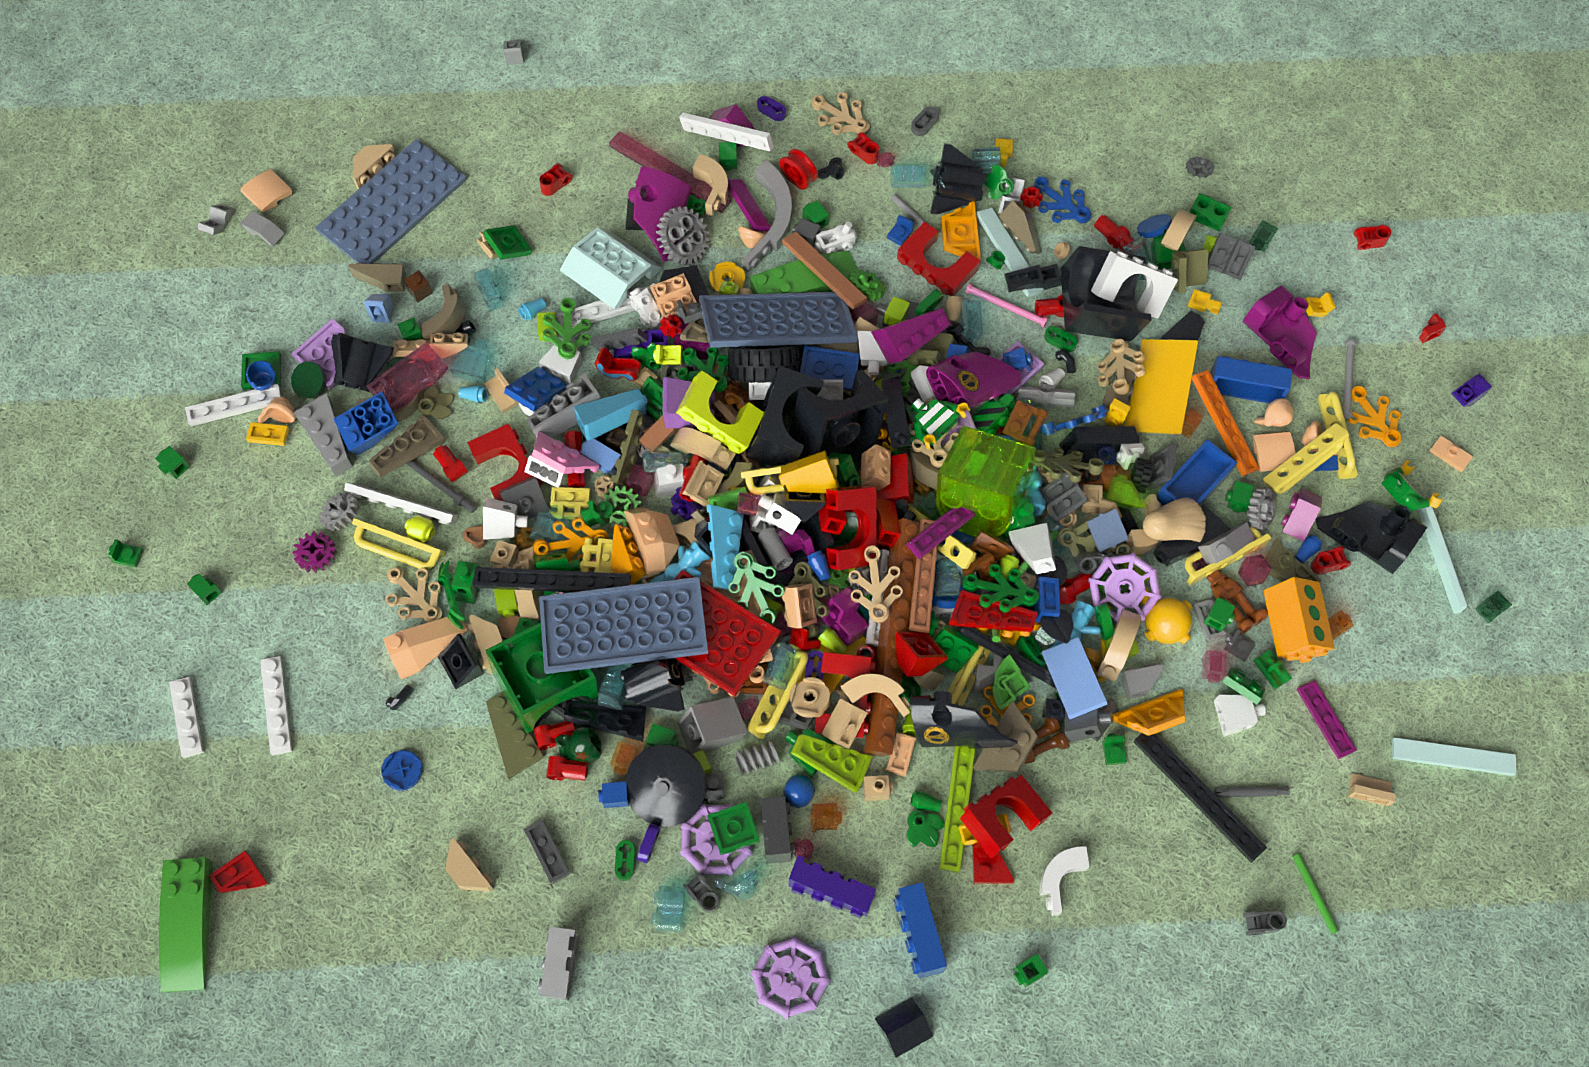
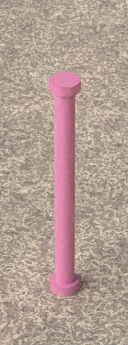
M971 283L966 288V294L971 293L1041 324L1040 326L1043 328L1047 323L1048 317L1038 316L975 288Z

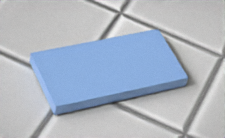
M1079 637L1070 640L1067 644L1062 643L1042 651L1069 719L1107 705V701Z

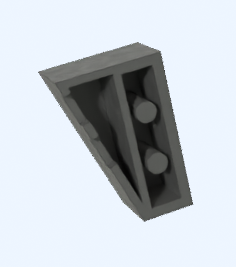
M785 796L760 798L766 864L791 862V855H794V844L790 843L789 835H792V823L787 821V815H790V803L785 802Z

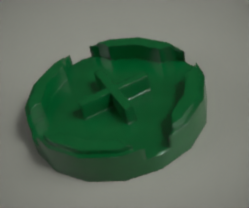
M309 361L297 365L291 376V385L293 391L298 396L311 399L319 396L324 391L326 374L319 364Z

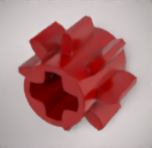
M1031 186L1027 189L1024 188L1020 200L1023 201V206L1032 209L1036 206L1039 207L1043 195L1040 194V189Z
M669 314L661 319L660 323L662 325L659 329L664 336L674 338L676 334L679 335L682 332L680 327L683 323L678 316Z

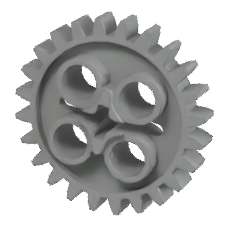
M679 206L665 212L664 217L660 218L662 223L657 224L661 230L656 231L660 235L657 241L662 242L659 248L664 247L665 249L663 254L668 253V260L673 259L674 264L679 262L680 265H690L702 259V255L707 253L704 249L709 248L706 242L710 241L706 237L709 231L704 229L707 227V224H702L704 218L698 219L699 213L693 214V209L688 210L686 206L683 208Z

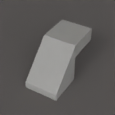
M1008 176L1014 182V190L1008 195L1003 194L999 214L1004 211L1012 200L1020 202L1025 179Z
M223 204L210 206L209 220L198 222V230L212 235L222 233L236 212V209Z
M251 211L240 223L253 236L259 235L271 247L284 235V232L272 221L254 211Z
M994 654L992 666L977 665L974 692L978 693L994 683L995 671L1002 661L1000 656Z

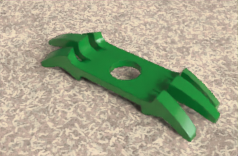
M448 560L445 564L442 562L439 567L438 583L445 589L450 607L448 618L457 628L463 629V625L458 619L465 621L466 618L459 611L460 602H456L452 590L451 579L453 576L448 572L450 563Z

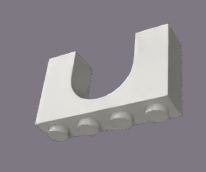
M1118 250L1117 253L1110 251L1091 291L1098 297L1113 302L1122 283L1129 276L1144 274L1146 288L1136 308L1142 313L1151 314V317L1158 319L1178 279L1173 276L1172 271L1166 268L1159 270L1157 265L1150 262L1146 265L1143 263V260L1135 256L1131 259L1128 258V254Z

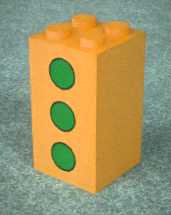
M1292 577L1263 590L1277 657L1286 658L1287 661L1299 660L1300 663L1310 662L1313 657L1325 656L1328 654V651L1335 649L1320 582Z

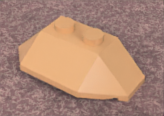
M643 507L625 510L624 514L638 547L646 573L652 574L665 571L678 551V547H680L669 516Z

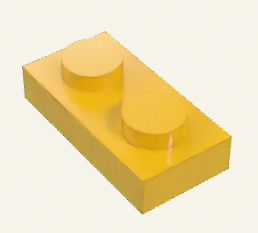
M1114 398L1104 422L1109 426H1123L1131 407Z
M250 422L246 440L251 443L285 446L289 428L282 425Z

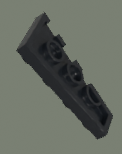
M566 700L564 721L643 742L646 706Z

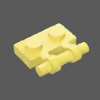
M552 487L550 506L551 508H557V512H550L549 518L562 522L564 520H573L576 517L584 520L580 511L589 507L587 502L590 501V488ZM564 508H575L574 512H564Z
M586 538L582 546L583 560L580 562L581 572L595 570L594 572L613 573L611 569L613 540L598 538V545H592L593 540ZM593 553L596 554V562L590 561L591 554Z

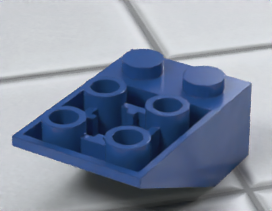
M383 391L334 418L348 450L356 455L374 447L399 425Z

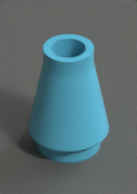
M542 298L522 303L518 307V312L523 320H531L537 313L546 308V303Z
M482 385L460 387L458 394L460 398L482 403L487 400L488 390Z

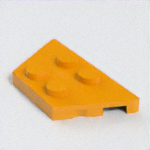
M970 202L968 206L962 209L957 208L952 213L941 216L943 251L959 257L967 251L981 261L975 202Z
M1179 689L1114 713L1113 721L1146 735L1156 734L1165 729L1175 727L1185 722L1183 690Z

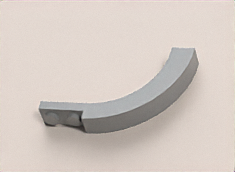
M766 159L754 170L755 181L769 192L777 212L770 230L743 258V268L748 272L752 268H756L760 259L763 256H767L771 249L776 252L782 246L783 238L787 237L791 225L792 201L790 190L778 169Z

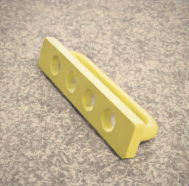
M1333 391L1329 394H1320L1318 401L1326 430L1331 427V424L1335 423L1347 430L1338 394ZM1326 408H1334L1335 415H1330ZM1348 436L1344 440V448H1341L1337 454L1339 470L1336 471L1339 479L1356 478L1358 476L1355 457ZM1346 457L1347 465L1342 464L1339 458Z
M1335 423L1264 477V484L1277 494L1286 492L1342 448L1344 440L1349 436L1348 431ZM1327 438H1333L1329 443L1323 442ZM1313 449L1318 450L1315 454H1309V451ZM1296 461H1304L1301 465H1294ZM1282 472H1288V475L1285 477L1279 476Z
M838 457L830 458V464L837 478L836 465H839ZM784 465L741 471V477L745 478L747 489L755 495L783 492L782 484L756 487L753 477L781 473V466Z
M908 504V511L911 510L917 515L915 521L919 522L921 518L929 519ZM952 535L944 540L945 544L943 546L940 544L937 546L938 551L963 569H968L971 562L976 560V552ZM953 549L959 552L958 556H954Z
M353 519L352 524L357 526L354 532V540L358 546L426 570L432 569L436 565L439 556L444 557L446 551L418 542L371 523ZM364 528L432 553L428 562H422L362 539Z
M1249 526L1255 541L1247 544L1228 558L1218 563L1209 564L1198 571L1194 569L1192 564L1203 558L1202 554L1198 551L1190 555L1185 560V569L1190 575L1187 583L1191 586L1208 577L1216 570H1221L1264 547L1272 539L1269 534L1262 536L1256 528Z
M789 644L747 727V730L759 739H764L766 733L772 731L777 725L790 699V691L798 683L807 665V653L793 644ZM789 660L792 662L790 671L787 669V662ZM782 677L784 680V684L780 688L778 685V681ZM772 694L775 696V702L773 705H771L769 702L770 696ZM763 712L766 713V720L764 722L761 721V714Z
M979 645L978 650L957 672L948 690L952 694V704L964 705L975 683L977 665H984L991 651ZM983 653L984 657L982 659H979L981 654ZM966 685L967 690L965 692H962Z

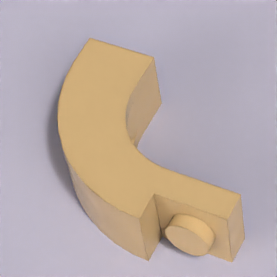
M699 154L693 166V178L704 181L712 187L705 207L706 214L713 216L715 210L719 209L720 204H726L728 179L724 169L718 162L710 157Z
M1180 208L1169 226L1161 245L1178 252L1187 233L1191 231L1197 215Z
M686 427L678 430L670 444L671 447L684 455L688 453L698 455L724 471L727 470L735 456L734 452L722 446L721 442L715 438Z
M1149 494L1143 501L1142 507L1145 516L1161 507L1156 494ZM1143 529L1131 530L1127 535L1128 540L1125 541L1131 548V552L1136 553V556L1150 552L1160 542L1149 538Z
M1122 609L1097 675L1116 682L1136 637L1141 621L1140 615Z
M865 674L857 676L841 686L852 703H856L869 693L879 692L891 699L903 717L911 713L909 710L910 703L905 697L901 699L899 696L905 692L904 688L889 677L878 674Z

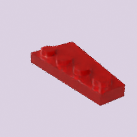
M961 590L949 625L1032 632L1038 612L1018 606L1012 608L1009 612H1002L999 609L1000 601L992 603L990 607H982L980 605L981 595Z

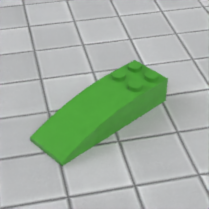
M849 251L822 254L847 279L854 270H858ZM800 260L750 276V289L753 291V294L833 291Z
M206 857L163 860L159 912L161 993L205 990L212 885L209 875L212 874L213 862Z

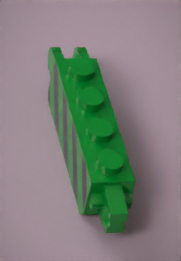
M1006 394L998 401L996 399L988 400L971 416L982 443L950 454L947 465L959 467L964 465L973 452L980 451L983 445L995 436L997 430L1007 424L1010 417L1009 414L1015 407L1012 394Z

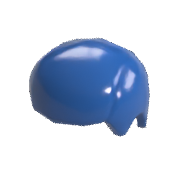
M255 361L248 366L246 371L248 383L256 390H268L275 385L276 372L269 362Z
M802 774L790 777L783 789L785 801L795 808L807 806L815 792L814 783L809 777Z

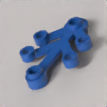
M1045 177L1036 178L1034 187L1040 189L1041 193L1044 192L1056 201L1053 203L1040 202L1039 212L1046 213L1048 210L1068 209L1070 211L1068 213L1054 212L1052 221L1055 223L1075 219L1078 223H1087L1091 219V212L1084 205L1083 190L1077 189L1074 192L1073 198L1077 201L1076 207L1071 201L1070 181L1062 180L1059 187L1063 191L1062 197L1048 187L1049 182Z
M1106 405L1092 408V414L1057 425L1052 421L1041 425L1040 431L1046 436L1055 433L1054 429L1056 432L1066 429V427L1070 429L1079 424L1088 423L1107 416L1106 412L1109 411V408L1107 409Z

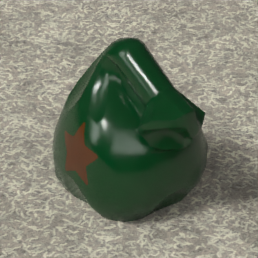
M579 727L573 731L571 736L561 734L555 738L559 746L560 757H564L567 760L590 763L601 757L602 743L591 727Z

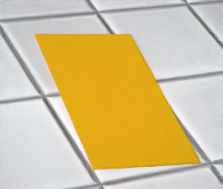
M1142 339L1140 351L1143 352L1145 360L1139 364L1144 366L1146 373L1141 377L1136 376L1133 384V394L1130 399L1131 409L1125 426H1135L1136 431L1142 433L1182 434L1198 340Z

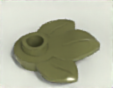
M433 386L424 392L423 399L418 404V411L421 415L424 414V416L432 415L437 419L446 418L451 415L448 407L453 401V395L439 394L437 387Z

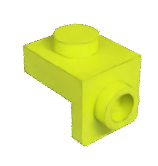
M656 345L653 353L654 360L660 365H682L683 346Z

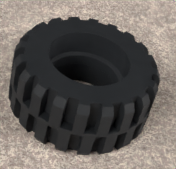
M796 345L740 346L728 349V375L734 381L771 383L779 366L799 372V349Z

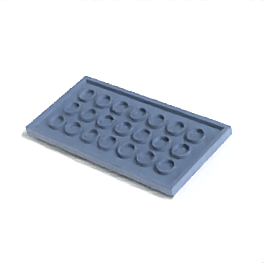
M416 139L319 223L315 229L356 263L374 264L467 180L466 176Z
M835 292L699 296L710 347L857 343L858 335L848 306Z
M699 577L539 597L545 674L708 654Z

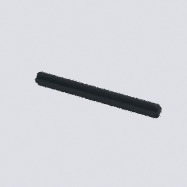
M960 627V634L1003 659L1010 655L1020 669L1057 689L1048 670L1003 644L993 642L991 637L973 627Z

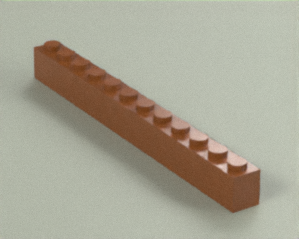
M905 518L898 520L901 535L895 545L889 548L886 573L887 575L890 567L897 566L900 569V576L894 579L885 589L883 601L888 597L891 588L895 585L900 586L903 593L900 598L895 599L888 608L889 616L880 625L874 673L889 677L900 685L903 670L897 664L895 634L896 632H907L916 556L909 549L907 543L919 535L920 522ZM896 570L890 572L893 576L898 574ZM894 589L893 593L895 595L900 594V590ZM873 692L870 699L871 712L868 715L869 730L868 734H866L864 753L882 757L892 755L898 709L888 696L879 692Z

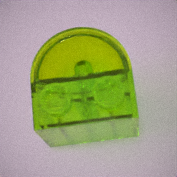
M962 425L938 472L936 505L941 516L952 508L962 507L973 511L975 516L958 529L960 532L976 537L980 530L983 529L995 537L1002 535L1008 529L1014 512L1033 474L1036 448Z

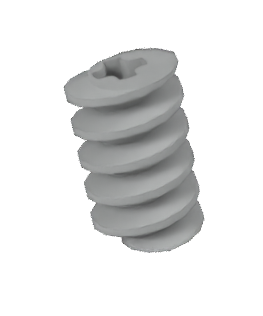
M771 741L767 742V748L763 743H760L759 750L754 745L752 746V752L748 748H744V755L740 750L736 752L735 760L740 776H742L744 769L750 774L751 767L757 772L758 765L766 769L767 762L773 767L774 760L780 765L776 748Z

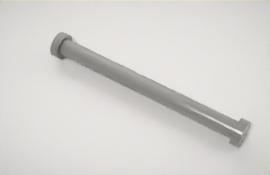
M1352 339L1345 342V347L1347 348L1343 415L1345 419L1352 418L1351 396L1354 349L1357 346V342Z

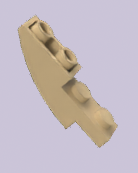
M436 333L430 334V340L406 341L401 339L393 341V357H412V363L443 359L467 348L468 334Z
M533 546L517 553V563L512 565V569L536 570L533 557L538 555L535 553ZM514 590L520 617L540 620L539 597L542 596V591Z

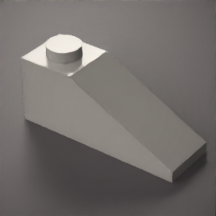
M1244 522L1198 546L1206 564L1218 563L1235 554L1255 540L1248 523Z

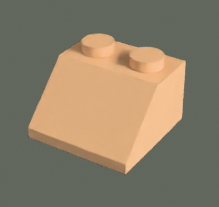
M813 583L785 586V593L782 595V599L785 602L786 610L784 617L787 621V626L803 628L816 623Z

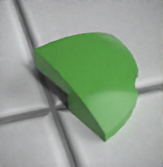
M1010 655L1001 661L994 674L993 697L1000 711L1030 688V685L1020 673L1021 670Z

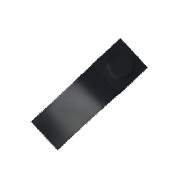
M1057 264L1041 268L1040 265L1004 274L1008 292L1033 288H1043L1046 290L1061 286V275Z

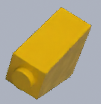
M825 451L781 466L779 479L782 486L786 485L788 492L826 493V489L839 488V483Z

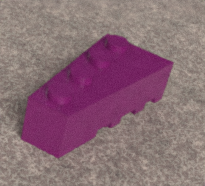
M943 308L871 331L887 363L892 364L906 359L950 326L951 323Z

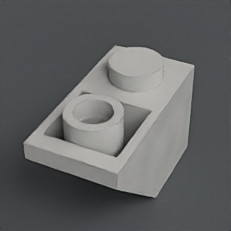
M1156 663L1145 665L1144 668H1127L1121 676L1127 699L1146 696L1162 672L1163 664L1156 665Z

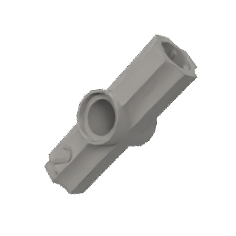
M1041 385L1039 388L1019 386L1018 400L1023 403L1038 405L1042 409H1050L1054 406L1074 407L1075 390L1055 389L1051 385Z

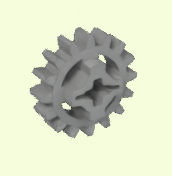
M1257 488L1256 492H1253V497L1250 498V505L1248 506L1251 527L1263 530L1267 529V525H1271L1270 520L1274 518V508L1276 506L1275 495H1272V490Z
M339 492L337 497L331 496V500L326 501V506L321 507L323 512L319 513V516L322 517L319 521L328 530L334 531L337 529L340 531L342 526L346 528L347 523L353 522L352 517L357 516L355 511L359 510L357 506L359 502L351 493L344 492L341 494Z

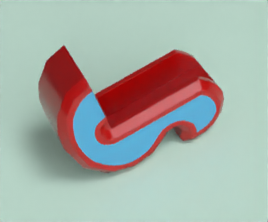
M606 347L600 349L594 363L597 370L604 376L611 379L625 377L628 381H635L642 368L641 362L635 358L612 357V354Z

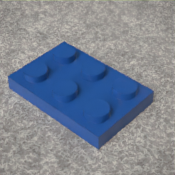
M804 346L800 373L820 380H843V390L851 391L855 374L858 370L860 354Z
M538 366L506 386L504 394L534 412L551 401L555 395L563 393L567 389L566 386L568 384Z

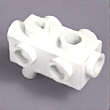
M846 222L845 225H838L831 230L822 231L817 234L816 242L814 243L815 250L821 252V254L833 253L842 249L844 251L851 250L853 245H855V239H857L855 230L851 229L852 223Z
M635 288L630 292L629 298L631 299V306L640 315L641 323L651 330L659 328L663 317L655 303L651 289Z

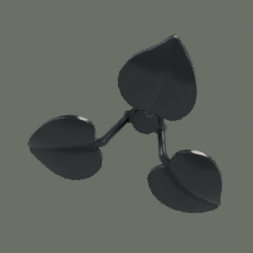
M1054 556L1056 570L1036 574V577L1059 578L1060 587L1066 581L1067 568L1060 557ZM1008 582L1012 588L1018 589L1015 583ZM990 591L988 594L992 595L997 592ZM1008 596L1004 599L1012 600L1016 597ZM1018 605V607L1034 611V605ZM1060 609L1059 617H1041L1040 624L1047 635L1061 643L1067 644L1070 641L1073 619L1067 611Z

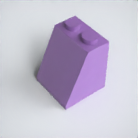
M663 377V417L666 428H697V426L689 421H685L676 413L691 384L690 381ZM712 392L709 398V408L715 417V409H711V404L715 403V392Z

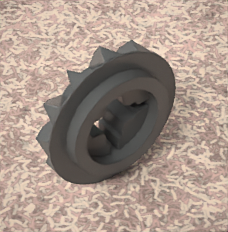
M1202 157L1189 159L1185 167L1187 173L1199 178L1202 176L1207 178L1214 171L1213 163Z

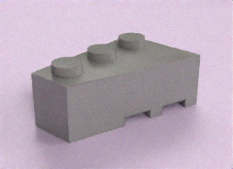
M549 927L546 941V956L542 963V970H544L543 978L539 980L538 992H541L542 998L568 1001L579 943V935L575 930Z

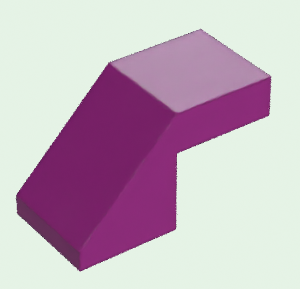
M784 529L776 530L789 554L800 549L807 556L815 552L811 538L804 530H795L793 534Z

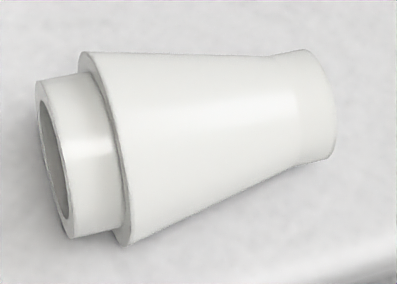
M1057 368L1041 376L1039 386L1051 385L1056 388L1062 378L1065 377L1064 370Z

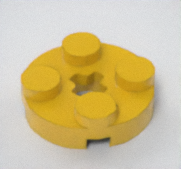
M721 262L710 272V285L714 291L719 292L725 276H729L732 279L730 280L731 282L739 284L740 289L745 285L744 270L733 262Z

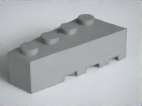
M584 372L579 376L580 379L576 383L571 382L566 386L567 390L564 393L555 395L548 406L543 405L526 419L536 438L538 432H542L553 439L578 424L574 406L601 399L598 391Z
M327 393L294 412L295 416L334 475L337 477L352 468L344 440L334 421L336 415Z

